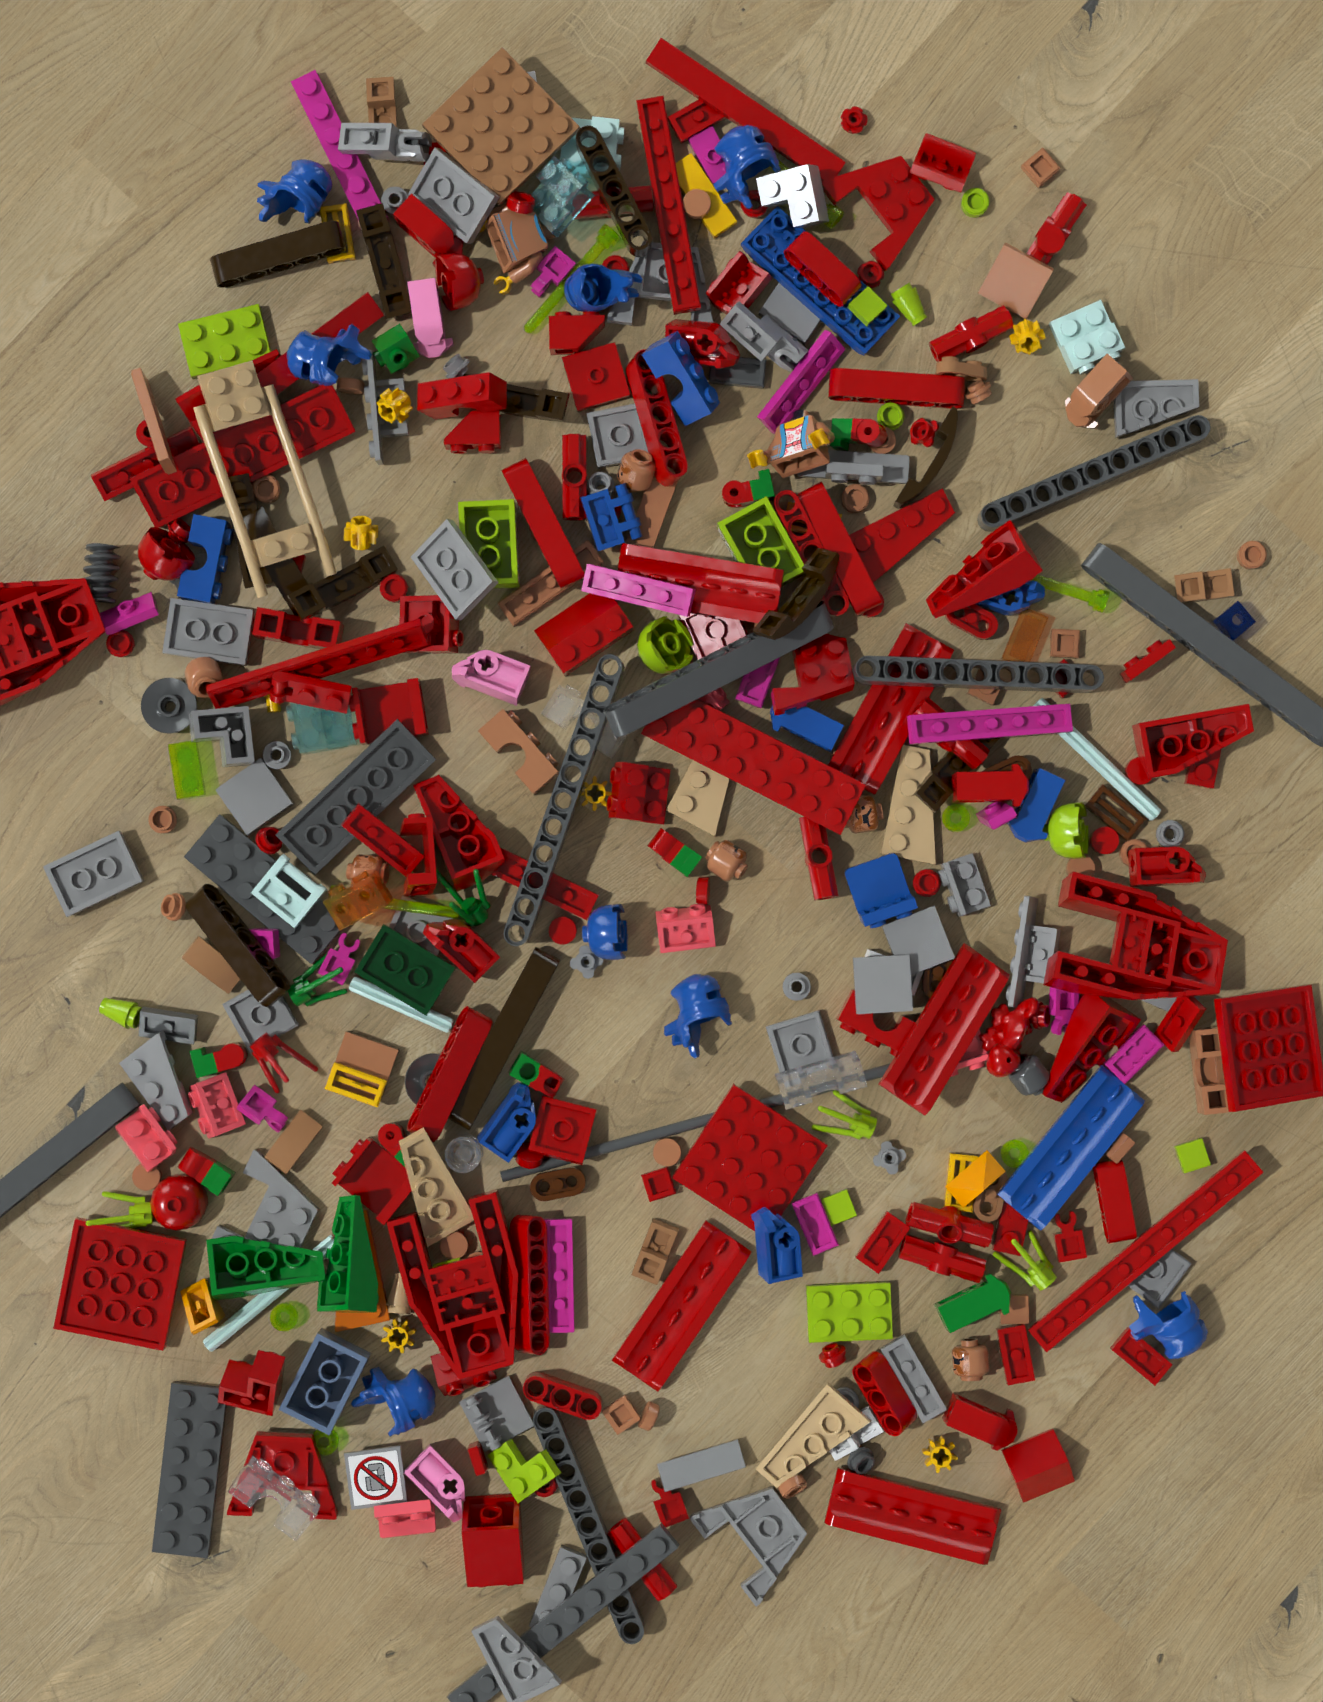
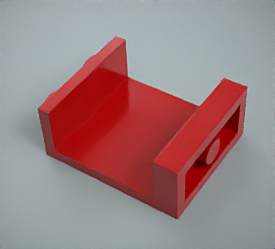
M419 678L407 679V682L372 688H352L349 707L350 711L356 714L357 723H352L354 738L355 740L359 739L360 744H371L396 719L414 737L429 735L421 680Z
M422 813L408 815V818L403 819L400 828V836L422 835L425 856V873L407 874L404 883V896L432 895L437 885L432 817H425V814Z
M368 1137L365 1141L359 1139L350 1150V1153L353 1154L352 1158L347 1164L342 1161L332 1173L336 1177L332 1184L335 1187L339 1184L351 1195L360 1196L361 1203L377 1215L375 1219L385 1225L412 1192L406 1168L371 1137Z

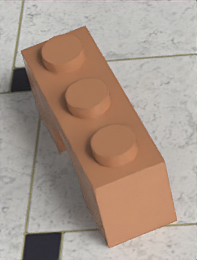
M502 709L481 727L478 732L497 753L509 745H518L524 749L526 754L525 762L515 774L535 795L559 774L556 769L559 763L549 752L546 755L542 754L537 748L541 743L531 732L525 734L519 726L522 724V721L512 710L507 714Z
M1218 1027L1195 1028L1189 1035L1197 1112L1203 1115L1228 1113Z

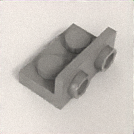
M973 853L940 864L942 870L938 871L942 886H948L951 896L947 897V901L952 913L957 912L958 917L991 906Z

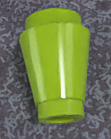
M910 282L891 294L894 299L892 303L913 326L927 318L916 287L913 288Z
M104 998L100 1004L99 1013L126 1029L130 1027L135 1029L139 1026L142 1007H139L136 1002Z

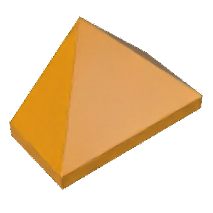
M986 1150L945 1187L964 1208L1005 1173L1006 1170Z

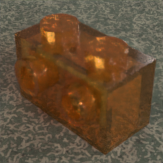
M377 869L370 874L364 870L352 877L353 882L344 887L343 883H340L328 890L329 896L323 903L339 930L384 908L393 900Z

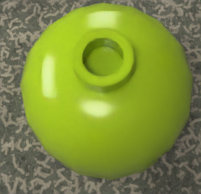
M663 616L645 626L639 635L637 643L638 654L646 667L656 673H673L687 666L693 657V654L690 655V646L693 645L692 638L688 629L677 619L670 620L667 619V616Z
M1082 802L1061 805L1051 813L1048 824L1044 825L1043 832L1048 834L1044 840L1050 842L1051 848L1059 856L1070 859L1086 858L1085 854H1088L1089 827L1085 825L1084 819H1082V817L1087 816L1085 805Z

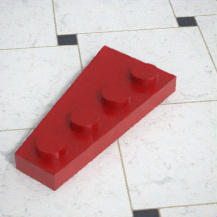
M942 488L849 534L874 583L951 518L955 512Z

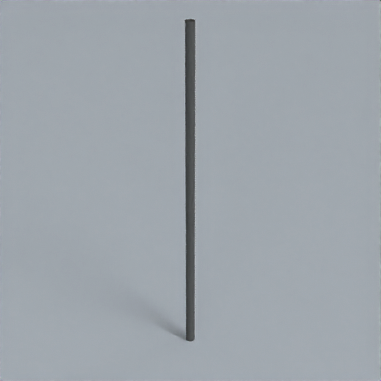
M890 1064L760 1099V1101L773 1108L883 1077ZM713 1113L587 1147L584 1160L704 1127ZM550 1157L543 1159L542 1164L537 1168L527 1169L518 1166L500 1171L502 1181L506 1182L571 1164V1162Z

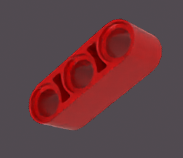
M803 231L784 250V256L787 261L838 307H842L861 288V282L858 277L807 231Z
M1122 1159L1117 1164L1112 1160L1096 1163L1093 1167V1174L1107 1243L1136 1239V1226Z
M873 1351L853 1367V1377L886 1433L891 1436H899L916 1421V1409L884 1355Z
M538 1371L527 1375L524 1381L523 1393L530 1401L585 1420L595 1419L601 1412V1396L592 1389ZM533 1380H539L542 1382L544 1389L539 1393H535L529 1389L528 1384ZM560 1389H565L570 1393L571 1397L566 1402H560L555 1397V1393ZM588 1398L593 1399L597 1403V1407L593 1411H586L582 1407V1401Z

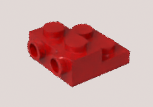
M438 595L400 596L399 625L420 618L429 640V645L403 653H458V647H461L464 642L463 632L459 630V620H455Z
M615 762L610 772L612 791L611 795L608 796L606 804L607 811H609L608 818L664 825L671 769L628 762Z

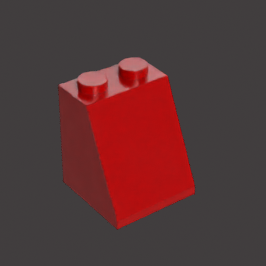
M512 1494L465 1496L461 1533L467 1587L482 1588L486 1586L524 1584L521 1502L517 1503Z

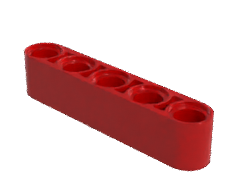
M642 349L627 364L626 374L647 449L656 465L655 477L661 485L671 487L687 472L688 463L663 376L655 378L642 356L646 349ZM638 363L642 364L645 369L641 368ZM646 389L650 390L653 395H650ZM653 415H656L660 421L656 420ZM660 440L664 441L667 444L668 448L663 446ZM667 466L671 467L675 474L670 472Z
M834 368L830 370L828 398L831 400L875 404L896 403L904 406L951 409L952 406L957 409L964 407L965 378L960 376Z
M524 458L502 469L501 471L560 588L562 589L584 578L585 573L527 459Z
M819 482L796 494L823 548L837 552L840 556L835 572L856 615L858 616L882 604V600L823 483Z
M791 490L779 492L774 499L775 511L801 560L805 564L808 560H806L803 553L807 546L824 548L796 493ZM782 496L792 497L794 500L793 509L789 511L782 510L778 504L779 499ZM802 521L806 524L807 531L803 536H796L792 533L791 525L793 522ZM836 572L825 595L821 599L825 602L828 612L832 616L842 615L849 608L848 596ZM834 595L842 597L844 601L843 608L838 612L831 610L828 604L829 599Z
M466 1006L461 1011L407 1125L409 1132L414 1133L424 1127L432 1143L438 1139L490 1031L492 1018L469 1006Z
M519 1214L510 1223V1239L518 1269L515 1350L542 1355L547 1351L550 1343L547 1225L540 1216Z

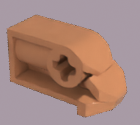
M1106 354L1076 387L1071 395V399L1068 397L1065 400L1068 420L1076 427L1097 429L1100 425L1095 420L1131 382L1133 377L1109 354Z

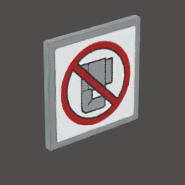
M400 1445L344 1453L351 1510L408 1502Z

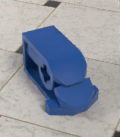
M1028 581L1016 589L978 602L976 605L1007 616L1017 615L1029 609L1030 605L1043 600L1045 597V587L1037 581ZM1013 594L1015 595L1016 602H1012L1011 606L1006 605L1005 598Z
M773 705L770 709L773 730L778 732L782 726L783 729L829 752L833 749L844 727L843 724L806 706L799 709L794 707L785 710L784 714L775 716Z
M1041 768L1033 770L1029 779V792L1020 806L1016 807V818L1007 822L1015 838L1025 843L1046 839L1048 834L1043 832L1042 829L1063 787L1064 779Z
M522 1082L514 1084L477 1136L479 1143L508 1163L536 1124L534 1102L530 1099L528 1085ZM517 1114L520 1116L524 1114L526 1121H519L517 1123L515 1116Z
M762 1207L751 1214L755 1225L758 1274L768 1284L803 1277L799 1232L778 1213L774 1215L766 1207Z

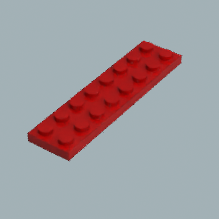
M319 385L280 404L299 459L356 432L333 385ZM272 415L239 424L216 440L228 477L249 473L251 482L289 464ZM204 442L173 456L177 472L168 475L159 463L129 478L155 527L159 528L223 497Z
M699 699L645 725L641 732L642 735L840 835L867 785Z

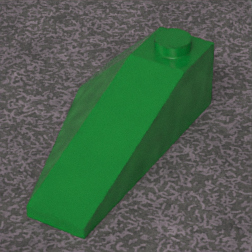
M358 1195L339 1197L332 1226L335 1238L332 1247L327 1248L325 1258L329 1259L325 1274L326 1281H321L318 1285L317 1312L374 1313L377 1312L379 1301L378 1280L361 1198Z
M239 1236L206 1240L211 1294L214 1301L246 1297L326 1281L323 1252L277 1245L266 1241H255Z

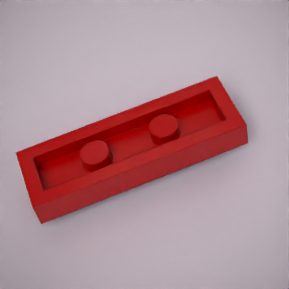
M360 803L357 804L341 824L343 828L405 877H407V874H411L425 857L424 854Z

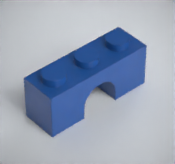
M678 331L651 344L642 354L656 379L665 374H671L681 381L683 391L678 393L671 401V404L684 426L711 414L720 404L716 390L708 383L702 366L695 361L690 352L689 344L681 337Z
M193 514L188 542L193 546L205 548L207 561L198 570L186 569L181 573L177 596L182 600L215 604L216 599L219 600L221 598L223 585L219 582L221 572L225 573L227 569L228 556H225L227 545L232 543L234 533L233 529H230L231 524L228 521Z

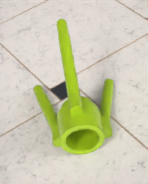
M834 1090L833 1094L859 1112V1114L854 1113L853 1117L823 1106L818 1107L819 1111L850 1123L849 1128L852 1130L812 1125V1130L851 1136L859 1140L861 1137L870 1139L875 1130L877 1118L870 1116L871 1111L862 1108L837 1090Z
M103 1191L102 1196L132 1202L135 1205L129 1206V1215L86 1221L87 1226L129 1221L130 1223L119 1226L129 1228L147 1227V1224H153V1214L150 1202H145V1196L134 1197Z
M1029 1230L1028 1235L1041 1261L1035 1262L1016 1239L1011 1240L1017 1251L1030 1265L1027 1270L1029 1275L998 1252L994 1251L993 1256L1022 1277L1030 1287L1035 1285L1041 1291L1050 1286L1057 1276L1052 1271L1054 1266L1047 1259L1033 1231Z

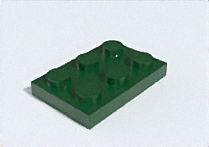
M383 924L354 973L427 1016L456 967Z

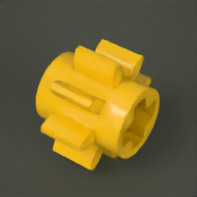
M1024 319L1017 325H1013L1015 334L1009 335L1011 344L1015 345L1017 353L1022 351L1031 355L1037 349L1042 348L1040 340L1046 337L1044 329H1040L1037 320L1033 323Z
M388 388L380 394L381 399L376 404L378 405V412L384 420L391 424L396 420L402 423L409 417L408 413L413 407L410 406L411 400L406 392L399 390V388L392 392Z
M355 516L351 519V522H346L344 541H350L353 549L367 550L371 547V544H376L378 525H372V520L369 517Z
M596 776L592 777L591 784L585 782V788L581 793V796L584 798L581 806L583 807L588 803L592 804L593 811H596L598 803L606 807L607 802L604 798L611 795V792H606L604 788L608 782L604 781L599 784L597 783ZM593 786H596L597 791H601V796L596 798V802L593 801L591 796H587V791L592 790Z
M395 1317L392 1327L384 1325L383 1330L388 1332V1334L381 1339V1342L388 1341L390 1345L389 1352L394 1348H399L400 1352L404 1353L406 1343L410 1346L414 1345L415 1341L410 1336L416 1333L417 1330L409 1328V1319H406L404 1323H399ZM396 1329L400 1333H405L402 1341H399L398 1337L393 1338L392 1335H394Z
M942 1435L939 1441H933L929 1438L930 1445L928 1449H922V1453L929 1456L924 1462L925 1465L930 1466L934 1464L936 1473H939L940 1468L944 1467L951 1470V1460H958L957 1455L950 1452L955 1447L954 1443L950 1442L946 1445ZM943 1449L946 1455H941L940 1460H937L934 1453H939V1450Z

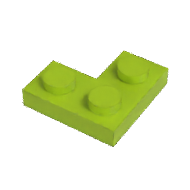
M512 1438L487 1455L517 1503H520L561 1474V1471L546 1449L526 1462Z

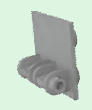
M509 1375L459 1401L485 1452L490 1449L495 1450L499 1448L501 1443L534 1426Z

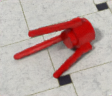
M266 1032L250 1045V1048L253 1050L252 1055L257 1059L276 1094L280 1093V1089L266 1064L267 1061H269L285 1083L289 1082V1078L273 1058L279 1052L276 1048L277 1046L314 1072L318 1071L317 1066L282 1042L276 1034L271 1037Z

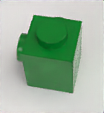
M400 323L372 340L376 351L373 352L375 359L380 367L386 365L391 374L406 368L410 362L420 357Z

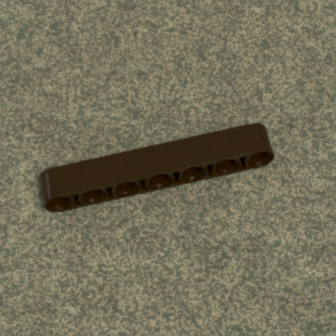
M535 947L473 1064L448 1117L449 1120L467 1130L471 1129L551 980L560 959Z

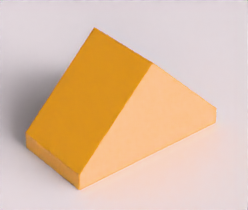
M205 1278L180 1291L193 1335L218 1323L226 1316L219 1302L214 1301L211 1287Z

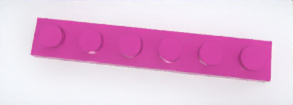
M313 70L291 81V84L358 219L356 210L381 204L358 155L342 154L338 150L341 121L316 70Z
M1070 704L907 716L909 744L1069 733L1073 731Z

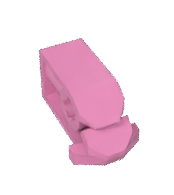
M436 279L409 281L407 283L416 339H418L417 343H413L418 354L427 358L440 357L454 344L452 338L446 339Z
M490 650L476 652L452 667V679L459 686L469 687L516 706L530 675V665ZM486 663L491 665V668H487L486 671L482 670Z
M429 1444L404 1470V1473L452 1522L459 1521L463 1517L461 1501H465L464 1481L460 1474ZM455 1479L456 1490L452 1491L449 1489L445 1492L443 1490L445 1488L444 1480L452 1481Z

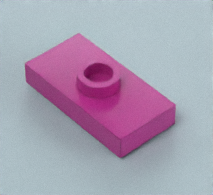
M713 126L688 138V143L712 184L726 173L725 163L714 149L720 139Z
M152 592L135 599L123 601L118 606L101 612L100 615L106 628L105 633L108 636L158 616L159 613L156 599Z
M780 657L744 675L735 700L761 709Z
M996 801L976 813V816L980 823L995 830L1016 818L1017 814L1012 806Z
M1143 1024L1104 1065L1126 1084L1164 1044Z
M817 1192L791 1203L813 1256L839 1245Z

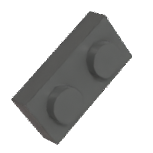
M142 1007L140 1011L139 1036L152 1038L164 1030L167 1041L194 1045L197 1037L198 1015Z

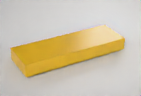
M692 153L676 162L679 185L683 194L686 195L693 189H701L710 197V211L701 220L712 237L715 239L736 225L737 220L727 205L723 203L719 193Z

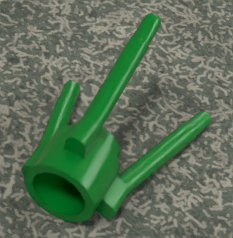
M436 869L438 880L459 903L461 908L454 902H450L449 906L470 927L479 926L484 923L489 915L487 909L491 905L486 899L479 870L474 869L473 873L480 900L474 897L463 900L446 878Z
M327 954L321 957L302 975L293 979L294 984L290 985L288 993L297 1007L304 1003L308 1007L315 1002L347 993V989H341L313 997L316 994L315 987L343 972V968L339 967L313 982L307 979L322 965Z

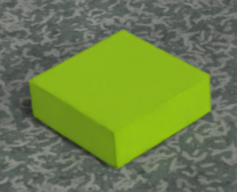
M868 286L849 303L847 308L867 327L886 310L888 305Z
M1202 1138L1174 1146L1182 1173L1185 1174L1211 1165Z
M847 1189L820 1199L831 1226L857 1216Z

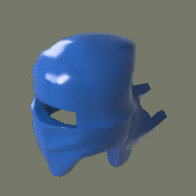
M745 125L731 129L720 139L714 148L715 152L721 156L725 163L726 173L713 184L717 192L727 188L728 192L720 195L724 204L738 200L747 209H751L753 204L749 197L746 180L768 167H771L776 173L781 170L779 160L771 143H762L764 136L756 126Z
M299 159L292 162L291 170L282 176L279 182L265 180L259 182L258 187L265 190V195L257 198V202L264 206L259 213V221L267 222L272 216L281 214L292 207L304 213L305 223L310 224L316 217L317 212L320 211L323 202L332 189L333 184L329 173L321 164L315 161Z
M586 264L579 267L567 278L564 294L569 305L577 311H600L618 302H628L629 298L639 297L638 291L630 287L633 285V282L642 283L643 279L639 274L629 271L610 270L599 264Z
M351 324L347 331L343 328L340 329L336 338L312 335L306 330L300 332L287 350V364L290 372L296 378L310 379L312 384L316 383L320 386H330L336 384L339 376L334 372L340 362L347 360L352 365H356L361 362V358L371 359L372 354L370 350L360 345L357 340L359 329Z
M691 975L671 990L672 997L678 1002L680 1012L675 1021L664 1026V1035H672V1044L674 1046L683 1044V1047H688L690 1055L695 1059L700 1055V1024L720 1017L728 1026L732 1025L726 998L721 997L719 992L721 988L718 981L710 975Z
M1185 1291L1181 1292L1180 1300L1170 1303L1157 1314L1151 1311L1137 1295L1133 1297L1134 1307L1139 1314V1318L1129 1328L1131 1335L1136 1341L1146 1336L1154 1335L1165 1347V1355L1169 1359L1186 1357L1199 1350L1203 1342L1206 1341L1208 1329L1204 1321L1199 1319L1200 1310L1196 1303Z
M380 1367L370 1369L371 1375L362 1378L365 1390L360 1392V1396L351 1402L352 1407L355 1408L366 1404L387 1402L395 1422V1426L388 1432L389 1437L394 1434L399 1435L416 1426L415 1421L422 1417L425 1420L428 1416H431L436 1407V1394L430 1382L417 1369L410 1370L407 1377L390 1381L386 1378Z

